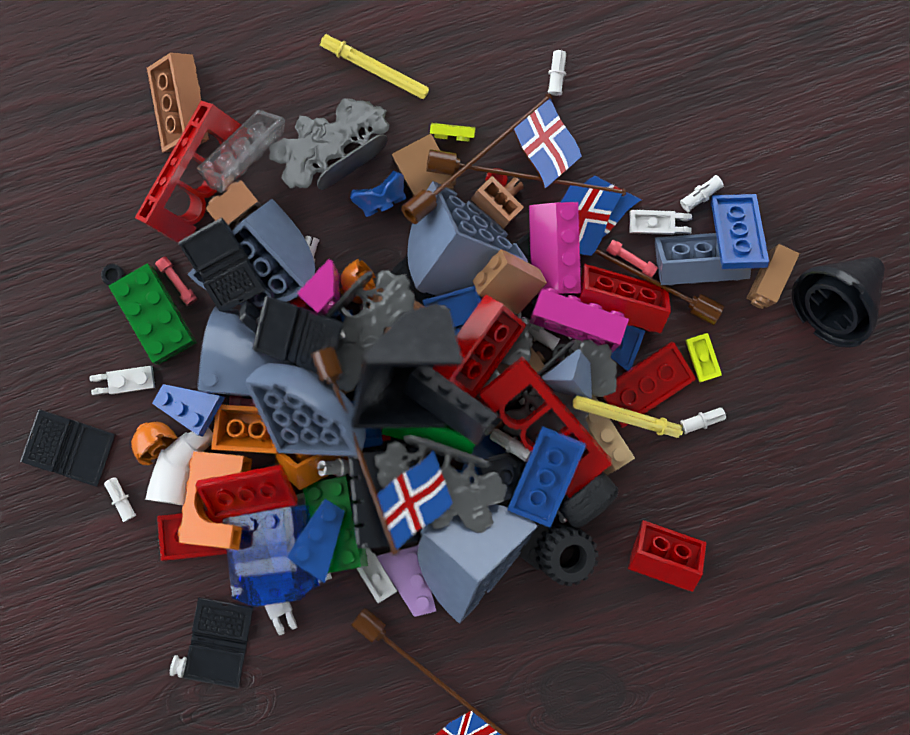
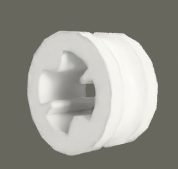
M174 656L170 668V676L177 674L179 678L183 677L187 657L180 659L179 656Z

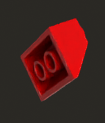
M643 520L631 552L628 569L693 592L703 574L707 542Z

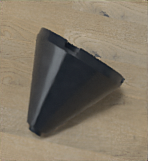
M865 257L807 269L794 282L792 287V302L798 317L803 324L808 321L816 329L813 334L829 344L846 348L859 346L873 334L877 325L885 272L884 264L876 257Z

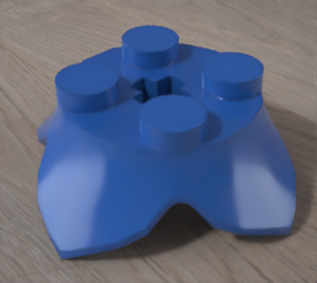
M393 171L381 185L373 189L352 190L350 198L354 204L363 210L366 217L377 213L378 208L381 211L393 207V201L396 204L406 199L404 175Z

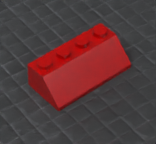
M584 264L580 277L581 293L576 294V297L581 299L580 302L587 305L589 303L600 305L602 310L607 312H620L624 314V318L629 319L628 326H637L650 332H662L671 313L668 291L651 282Z
M486 294L456 335L463 361L462 366L435 365L433 370L475 399L527 325L504 304Z

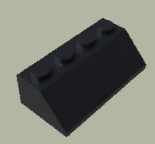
M419 365L410 374L404 387V394L477 446L501 421L498 415L428 365Z

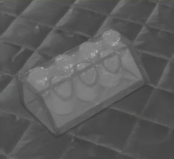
M257 110L196 168L208 186L223 193L239 176L246 173L247 168L259 160L270 145L277 142L278 138L284 133V118Z

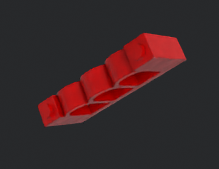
M200 101L135 218L177 243L192 235L197 228L193 225L202 219L206 210L204 198L214 195L220 187L221 174L219 171H224L233 164L236 157V149L241 150L246 144L251 131L213 104ZM206 132L214 136L221 146L219 156L212 162L207 161L195 152ZM191 159L201 164L206 172L204 183L197 189H193L180 180ZM176 186L186 191L190 197V207L181 216H177L164 208Z
M523 356L480 391V402L485 407L491 408L494 413L499 410L503 423L509 428L521 429V441L530 452H532L535 442L528 439L526 430L551 408L566 424L558 433L568 436L573 432L580 442L586 444L587 449L583 451L565 492L569 498L612 465L611 457ZM531 384L545 402L523 419L511 418L505 411V405Z

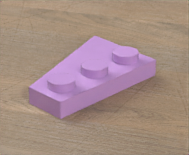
M418 545L400 549L397 555H392L390 552L377 555L378 560L414 617L436 611L432 591L428 587L419 566Z

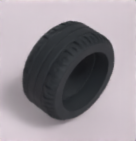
M602 472L572 497L569 498L566 495L559 506V511L571 526L582 527L602 513L616 499L618 488Z

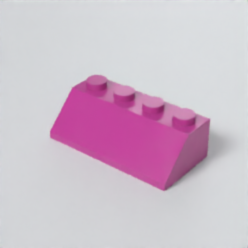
M578 202L529 205L531 265L541 270L547 282L542 289L552 288L557 290L559 294L581 293Z
M329 259L297 293L310 308L324 316L341 298V275L334 263Z
M552 288L541 289L529 320L530 324L579 341L592 340L598 346L608 344L612 352L620 346L629 320L624 318V314L617 311H604L600 305L594 303L584 304L580 302L581 299L569 295L565 297L559 295V292Z

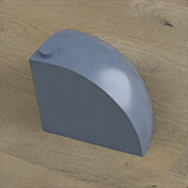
M432 181L426 191L434 192L441 184ZM447 187L436 195L437 207L418 224L412 223L408 241V265L415 287L422 293L427 292L439 296L474 286L473 280L476 275L483 270L500 249L527 263L528 261L516 243L512 245L507 240L508 233L498 223L469 200L467 203L461 201L456 197L457 193Z
M273 199L246 217L232 230L266 288V291L249 299L256 307H263L265 296L285 302L295 298L302 287L315 275L314 259L305 238L294 222ZM193 268L187 275L205 289L203 286L205 281L200 273L196 272Z
M215 306L210 314L205 331L198 391L214 395L251 397L245 381L254 370L269 363L293 366L295 364L254 351L253 345L256 334L240 321V310L232 308L226 312H220Z
M269 363L254 370L246 379L245 384L278 453L358 456L353 430L362 450L366 429L352 428L354 405L340 391L347 410L346 413L337 399L333 385H327L326 381L321 382L319 375L293 365Z
M497 504L489 505L488 509L492 513L493 525L486 528V531L482 533H477L465 527L458 514L453 516L450 524L445 527L434 529L432 524L429 523L421 530L422 537L418 545L417 554L423 577L439 603L459 624L476 608L485 594L484 591L489 593L520 555L523 545L529 542L537 528L533 521L508 511V507Z

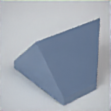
M579 349L543 376L547 384L556 392L573 397L582 396L592 399L591 363Z

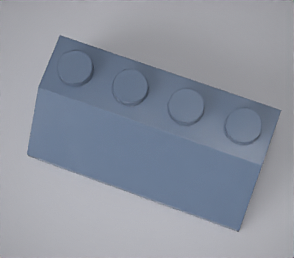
M716 233L655 237L657 272L661 285L750 279L751 268L722 269Z

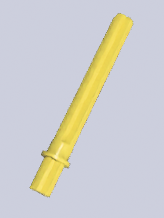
M327 34L322 37L320 46L335 53L336 57L339 58L341 56L421 99L427 96L429 91L427 86L346 45V41L341 42Z
M576 396L573 399L574 409L655 431L658 435L665 434L679 438L683 434L682 425L668 422L666 418L658 419L582 396Z

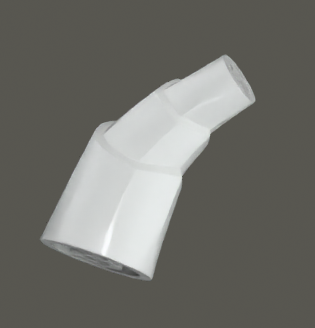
M209 427L203 437L198 436L192 431L190 433L185 432L165 450L160 451L145 500L177 505L185 503L187 493L186 482L189 480L190 474L189 462L193 451L204 452V450L212 445L213 433Z

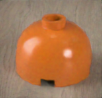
M356 259L344 268L340 279L342 295L359 278L372 271L363 260L359 261V259ZM374 273L363 290L368 291L376 288L373 278H376ZM373 294L374 296L372 298L368 296V299L372 301L375 297V294ZM356 296L352 302L360 305L363 304V299Z
M162 422L143 423L137 428L132 438V451L140 464L151 465L153 464L151 460L158 458L160 451L165 450L178 437L169 426Z

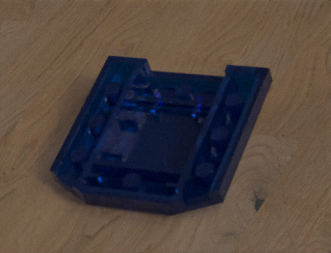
M309 505L293 506L223 519V523L226 525L242 527L239 550L227 549L232 599L253 607L299 601L305 597V594L319 586L317 578L285 558L310 521Z

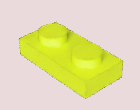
M431 123L430 133L435 134L434 138L448 139V135L457 136L456 140L469 141L470 138L475 136V127Z
M708 333L685 340L699 382L722 375Z

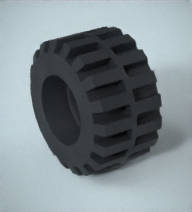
M558 524V528L550 527V532L547 533L545 531L542 534L544 536L543 540L539 539L537 543L540 545L539 548H536L535 552L539 555L536 557L537 563L540 564L539 568L548 577L561 585L572 586V583L575 585L581 584L580 580L586 581L588 579L587 575L589 573L593 574L595 570L592 568L597 566L598 563L595 557H598L599 554L595 550L597 545L592 541L593 538L570 524L566 526ZM574 545L572 558L568 562L560 564L559 560L562 551L566 547Z

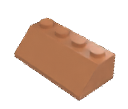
M170 52L147 68L162 152L173 151L201 101L196 65L191 54ZM206 132L200 144L209 140L208 132Z

